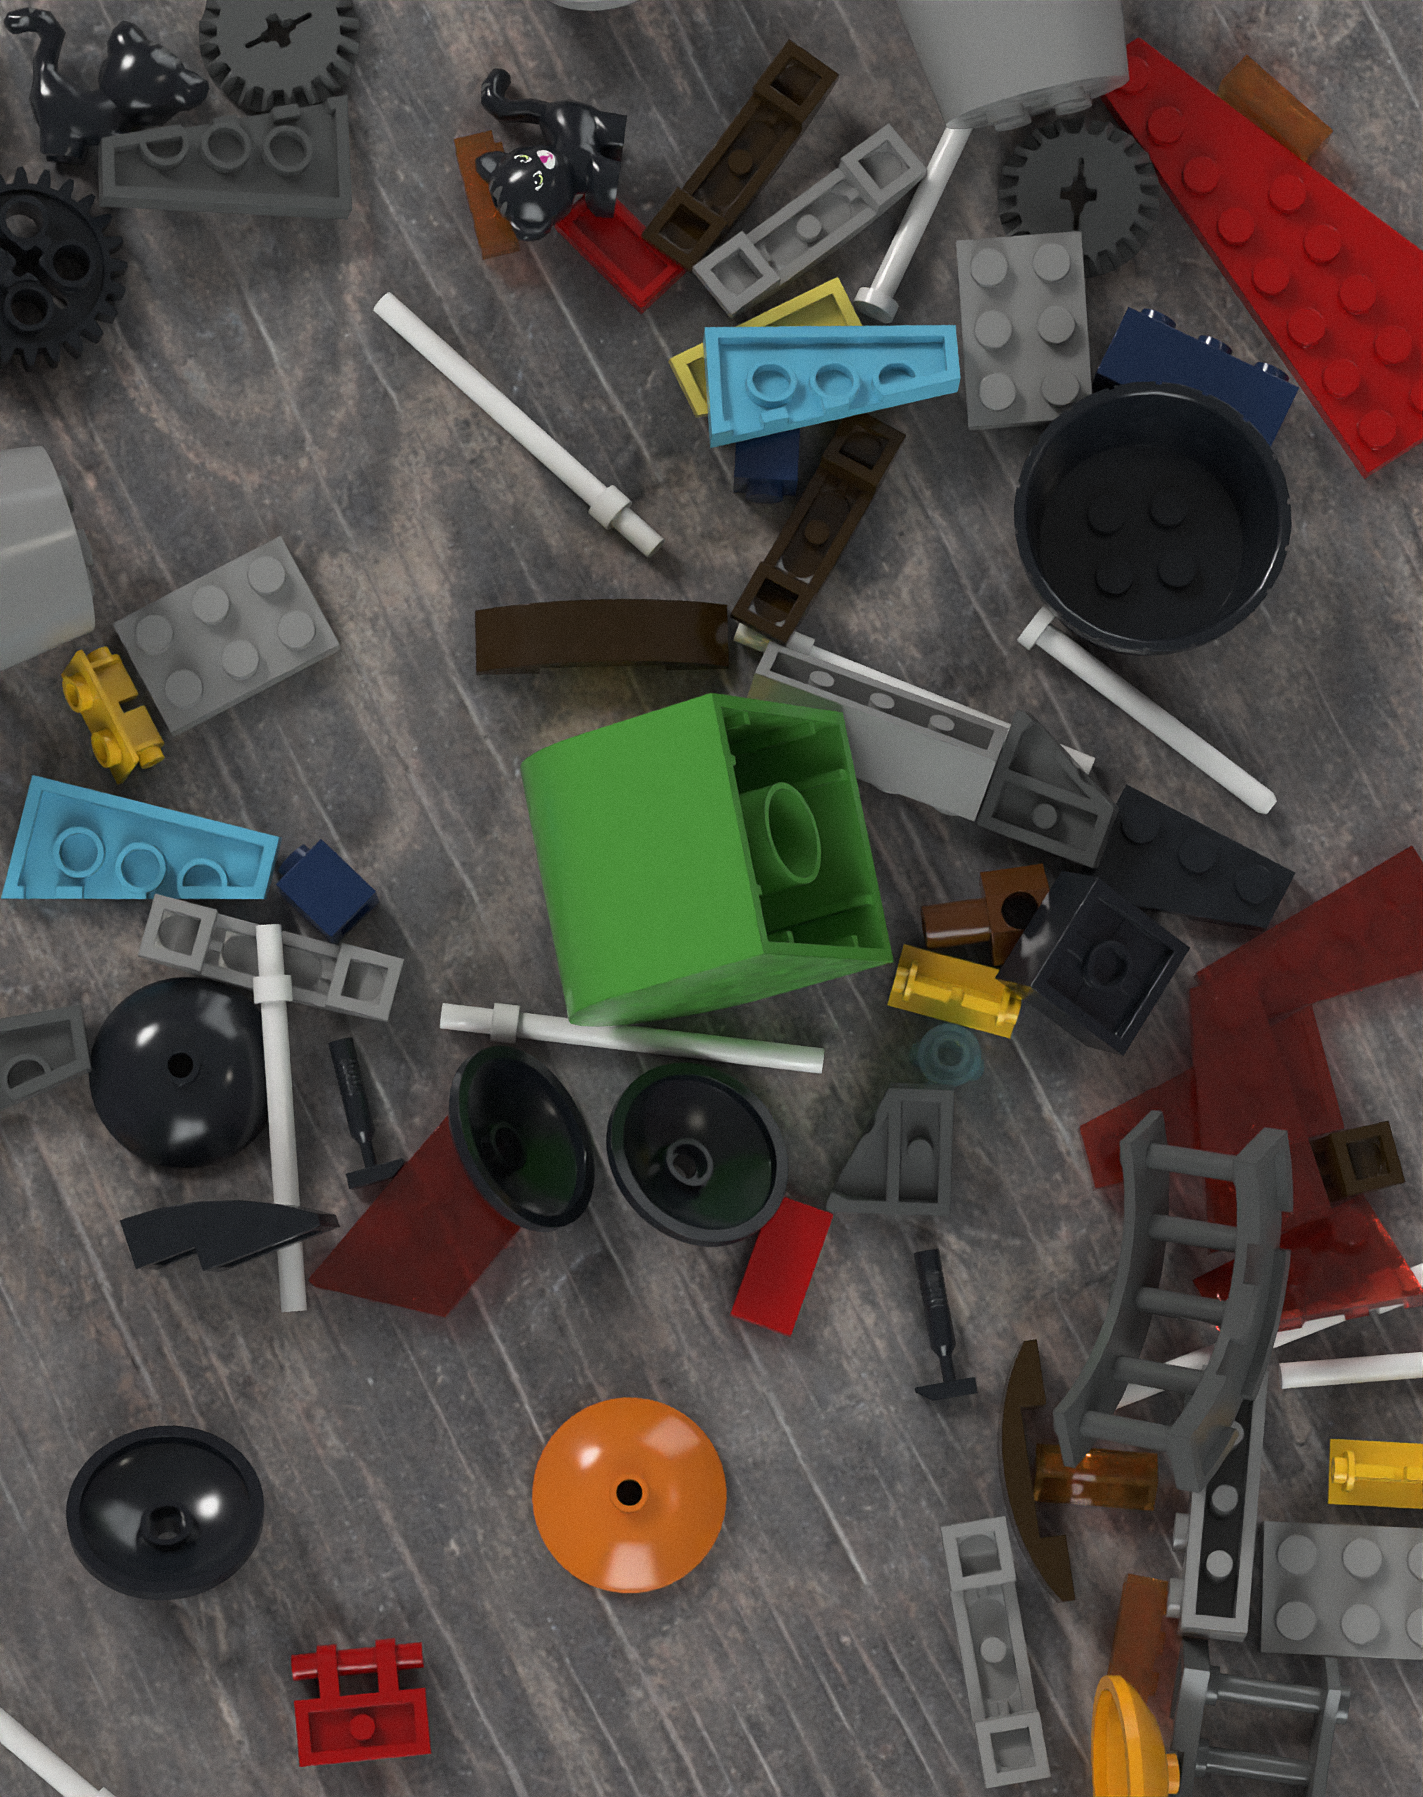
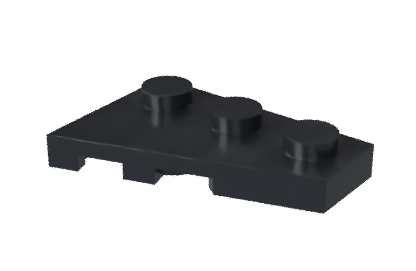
M1126 784L1116 803L1119 811L1099 867L1091 868L1083 865L1079 874L1099 878L1142 912L1150 910L1185 916L1189 920L1264 932L1285 895L1295 872Z

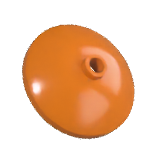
M624 1397L591 1405L573 1415L557 1429L546 1444L537 1463L532 1487V1503L536 1525L541 1538L550 1553L564 1569L584 1583L598 1589L616 1593H643L663 1588L678 1581L691 1572L705 1558L715 1543L722 1527L727 1503V1488L723 1466L718 1453L710 1439L694 1421L675 1408L661 1402L644 1398ZM634 1481L640 1485L642 1497L637 1504L627 1506L618 1500L616 1492L621 1483Z

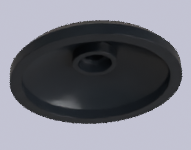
M177 977L160 980L146 985L126 997L104 1021L91 1051L93 1068L89 1072L91 1096L96 1111L109 1133L124 1148L137 1157L159 1166L175 1169L206 1167L236 1155L254 1141L268 1123L262 1015L251 1001L236 990L222 983L198 977ZM179 1056H187L193 1060V1070L184 1078L174 1077L170 1073L171 1062Z
M497 1045L482 1049L468 1057L460 1065L452 1081L448 1105V1121L455 1153L469 1182L493 1210L522 1228L536 1232H552L573 1223L584 1213L592 1197L595 1165L587 1128L572 1097L559 1079L544 1064L522 1050Z
M672 1063L658 1066L634 1080L619 1096L611 1111L607 1125L606 1150L613 1177L630 1206L648 1224L663 1234L684 1243L704 1247L734 1244L750 1237L761 1229L773 1217L782 1203L788 1183L789 1168L786 1146L781 1131L772 1114L757 1095L727 1073L695 1063ZM674 1165L684 1171L686 1178L676 1171Z
M185 1426L148 1427L124 1434L112 1440L85 1462L75 1477L69 1491L66 1505L67 1530L71 1546L80 1563L93 1577L107 1587L119 1593L140 1599H182L198 1595L220 1585L246 1563L257 1546L263 1529V1491L259 1478L250 1462L239 1450L224 1439L212 1433ZM166 1532L178 1535L171 1539L158 1538V1536Z

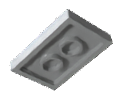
M1081 231L956 240L969 430L1050 424L1065 410L1070 411L1072 409L1071 405L1092 394Z
M281 535L112 623L173 738L341 650L335 634Z
M1278 1521L1261 1522L1258 1653L1423 1660V1528Z

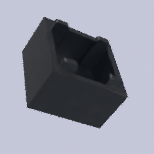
M1061 871L995 979L1087 1047L1124 1056L1190 947L1099 878Z

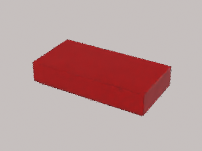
M583 195L573 204L568 216L554 225L555 229L641 315L686 273V270L641 239V234L647 227L617 198L614 218L596 217L587 208L585 195Z
M783 1197L776 1213L759 1231L730 1316L791 1337L834 1214Z

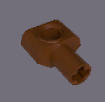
M1043 863L980 872L979 886L981 898L920 906L926 949L988 941L992 965H1003L1025 929H1015L1009 926L1003 919L1001 913L1002 906L1013 900H1021L1029 904L1034 914L1036 913L1050 890Z

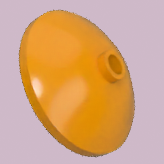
M1120 1675L1103 1676L1097 1685L1091 1724L1093 1797H1168L1169 1794H1177L1180 1785L1178 1759L1175 1753L1166 1754L1161 1731L1155 1716L1136 1689Z

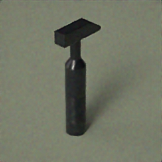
M353 1037L332 1041L328 1045L337 1075L336 1078L342 1096L350 1135L359 1143L365 1165L364 1169L346 1173L349 1189L355 1190L395 1179L408 1164V1161L400 1158L377 1165L372 1144L376 1130Z
M931 1249L914 1253L918 1279L920 1280V1290L922 1291L921 1296L930 1347L939 1357L943 1382L916 1387L915 1392L932 1401L978 1394L976 1377L956 1380L952 1353L956 1346L943 1277L939 1249Z

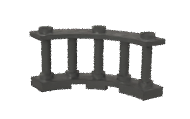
M1151 1110L1119 1142L1120 1164L1123 1168L1124 1223L1117 1275L1110 1288L1109 1307L1097 1341L1079 1377L1067 1395L1053 1410V1425L1055 1434L1059 1439L1064 1466L1076 1468L1091 1450L1097 1439L1167 1452L1172 1463L1177 1489L1200 1493L1216 1474L1239 1436L1237 1429L1231 1428V1425L1243 1399L1255 1401L1277 1336L1291 1258L1290 1249L1280 1248L1282 1211H1293L1290 1147L1287 1130L1264 1127L1237 1156L1167 1145L1163 1112ZM1169 1172L1233 1182L1236 1187L1237 1227L1169 1216ZM1166 1242L1235 1253L1228 1299L1224 1301L1159 1289ZM1153 1314L1221 1327L1212 1356L1204 1371L1139 1359ZM1128 1383L1193 1395L1172 1426L1113 1415Z
M1182 1636L1169 1718L1174 1719L1170 1750L1177 1751L1180 1785L1178 1793L1169 1794L1168 1797H1192L1194 1777L1203 1779L1206 1772L1303 1786V1797H1325L1335 1725L1346 1724L1351 1697L1350 1685L1341 1684L1338 1658H1324L1318 1688L1220 1673L1219 1666L1210 1665L1207 1639ZM1217 1700L1315 1714L1308 1760L1209 1746L1208 1739L1200 1738L1204 1706H1215Z

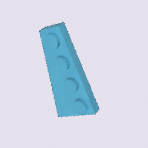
M956 325L705 327L703 349L710 448L958 392L961 379Z
M32 775L1 899H154L155 894L174 899H267L282 837Z

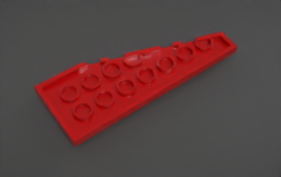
M1138 37L1128 43L1126 49L1129 81L1123 86L1099 96L1122 131L1132 134L1136 142L1148 153L1158 176V182L1359 473L1366 479L1423 442V251L1143 39Z

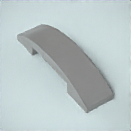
M888 123L840 158L838 168L745 235L741 231L693 266L692 271L727 315L733 318L788 286L849 242L927 175L928 170L890 123Z
M155 894L138 957L253 992V977H259L256 926L259 924L218 914L216 909ZM282 931L285 975H291L293 1001L291 1002L388 1022L404 959L345 943L339 946Z
M1003 1515L940 1526L959 1655L985 1788L1051 1777L1040 1712L1036 1707L1015 1586V1581L1017 1580L1006 1517Z

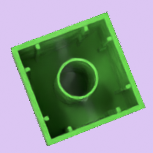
M709 693L562 740L533 753L521 763L520 772L568 1021L571 1024L588 1027L618 1026L696 1015L757 1001L894 962L843 712Z

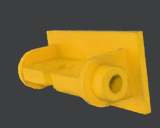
M107 646L98 648L87 656L83 649L77 651L61 674L63 678V692L69 706L76 713H81L92 734V749L98 762L104 768L110 769L117 785L126 780L138 762L142 769L150 768L161 762L165 758L161 751L165 743L145 705L125 713L123 712L120 704L135 699L138 696V692L118 654L112 655Z
M904 944L887 1005L1011 1039L1014 1025H1016L1021 1008L1022 998L995 979L1000 969Z
M1330 1439L1327 1504L1423 1509V1444Z

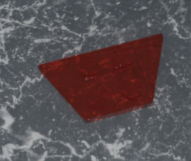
M447 1115L310 1276L308 1282L316 1289L334 1291L379 1304L397 1306L447 1319L522 1230V1227L507 1220L493 1210L469 1182L453 1147Z

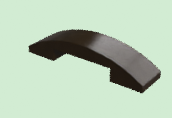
M788 39L752 87V96L682 189L677 186L641 234V239L692 274L693 266L714 251L782 165L839 79V74Z
M867 413L843 418L821 456L816 472L765 560L759 563L730 613V618L782 646H787L861 523L905 441L906 434Z
M592 599L518 604L475 611L477 675L540 674V668L666 665V670L729 669L727 605L660 599Z
M1037 1339L1024 1341L1018 1347L1010 1365L999 1409L997 1457L1004 1504L1019 1547L1037 1579L1058 1604L1076 1600L1066 1535L1040 1538L1021 1411L1039 1409L1046 1405Z

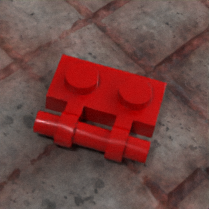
M395 1638L375 1640V1646L338 1650L337 1644L317 1645L316 1652L291 1655L293 1681L319 1679L320 1698L294 1701L299 1767L432 1754L426 1688L400 1690L399 1670L424 1668L422 1642L396 1644ZM378 1674L379 1692L341 1696L340 1676Z

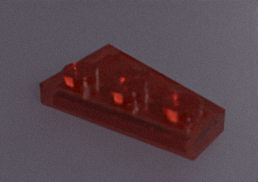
M1363 1193L1281 1235L1280 1248L1290 1249L1291 1258L1278 1332L1302 1328L1305 1321L1343 1314L1345 1320L1369 1316V1310L1398 1304H1403L1404 1309L1423 1306V1288ZM1235 1259L1193 1279L1196 1295L1226 1301L1229 1297ZM1216 1326L1217 1330H1218L1219 1333H1220L1221 1327H1220V1326Z

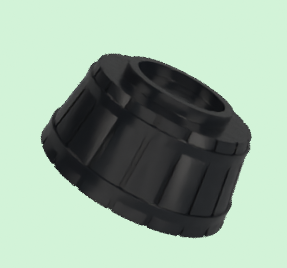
M1156 381L1132 382L1116 385L1112 390H1109V388L1103 389L1071 405L1072 409L1070 411L1065 410L1055 418L1039 436V443L1033 445L1024 462L1018 480L1020 487L1016 488L1014 502L1015 537L1021 563L1032 587L1056 618L1078 637L1097 647L1115 653L1148 656L1188 651L1210 643L1231 631L1257 609L1268 595L1266 593L1267 590L1272 589L1282 570L1288 552L1285 551V547L1289 545L1292 526L1291 504L1287 503L1290 496L1283 471L1278 460H1274L1272 456L1274 452L1251 422L1248 421L1246 423L1243 420L1244 416L1229 404L1210 394L1205 396L1202 394L1203 391L1181 384L1162 382V385L1156 384Z

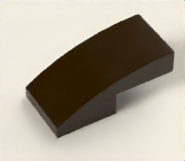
M1389 1120L1289 1145L1292 1163L1293 1211H1282V1215L1405 1183Z

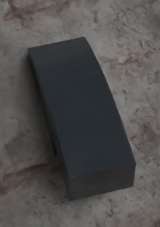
M245 1200L198 1201L157 1208L120 1220L135 1268L158 1270L198 1255L203 1271L224 1272L340 1227L335 1214L297 1205Z

